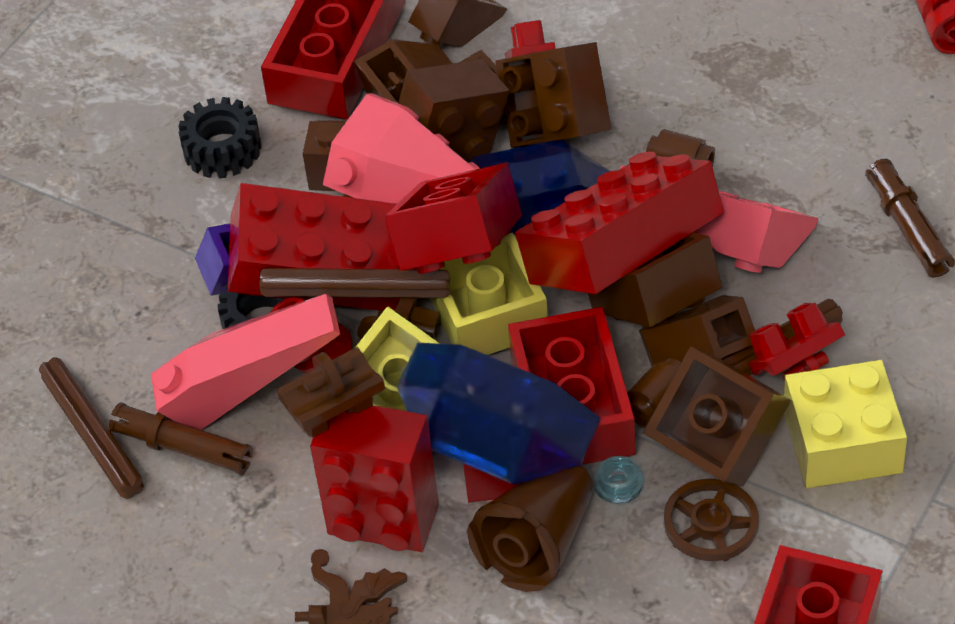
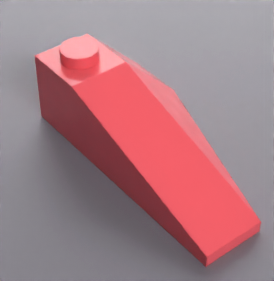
M369 93L365 95L332 141L323 185L353 198L398 204L420 182L480 168L474 162L467 163L448 146L450 144L448 140L440 134H433L418 121L419 116L409 107Z
M719 191L724 213L694 233L709 236L713 249L718 253L736 258L735 267L761 273L763 266L781 268L816 228L818 218L776 205L739 198V195Z
M323 294L218 330L188 347L151 373L156 411L175 422L202 430L340 335L332 297Z

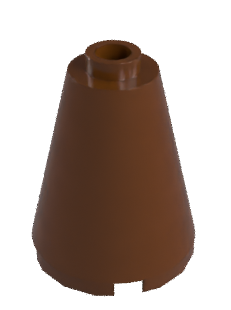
M559 460L479 508L467 529L469 546L479 564L486 571L493 566L504 575L500 582L509 588L524 592L541 591L558 575L592 497L594 486L591 477L583 466L569 460Z

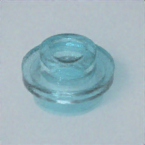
M624 456L607 458L600 464L594 474V489L597 495L609 503L623 504L637 498L643 489V474L640 468L631 459ZM617 481L624 482L623 484H613Z

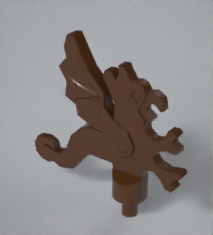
M318 549L312 553L311 563L313 565L311 572L313 579L330 592V604L309 605V611L295 612V622H309V624H390V618L398 614V608L390 607L392 603L391 598L386 597L379 602L377 601L387 592L406 583V573L399 571L391 573L385 568L377 573L366 572L362 580L354 582L349 600L347 583L339 576L322 569L329 562L328 551ZM377 602L373 605H365L366 603Z

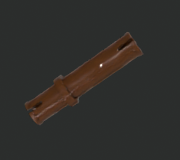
M880 159L872 163L870 167L876 175H874L872 170L867 169L865 176L881 198L880 206L887 216L891 215L896 221L929 277L936 278L948 273L950 269L944 261H946L949 267H953L955 260L917 204L918 196L911 186L907 187L903 183L891 160Z
M122 402L118 403L112 411L111 415L122 419L119 422L111 419L109 421L110 431L145 441L148 448L157 451L166 448L234 471L239 475L245 474L251 462L239 459L244 458V456L250 458L253 456V447L249 444L226 439L175 422L159 412L154 415L127 406V404Z

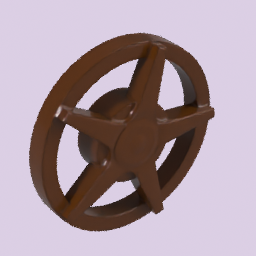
M699 479L681 486L670 496L664 509V529L674 548L699 560L728 561L730 558L745 551L754 541L758 531L759 515L756 504L751 496L739 486L725 483L720 479ZM718 491L714 499H704L695 505L682 500L696 492ZM725 493L739 500L747 509L750 517L733 516L730 508L723 502ZM675 507L691 519V526L680 535L672 523V513ZM749 528L742 539L733 545L726 546L724 536L728 534L729 530ZM698 538L711 540L716 549L697 547L689 542Z

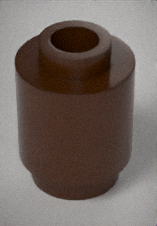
M662 129L658 136L653 135L646 149V152H655L657 156L661 157L689 155L690 159L711 161L712 167L715 159V147L706 145V140L667 129Z
M667 358L663 362L654 363L627 392L637 425L646 428L681 364L680 361Z

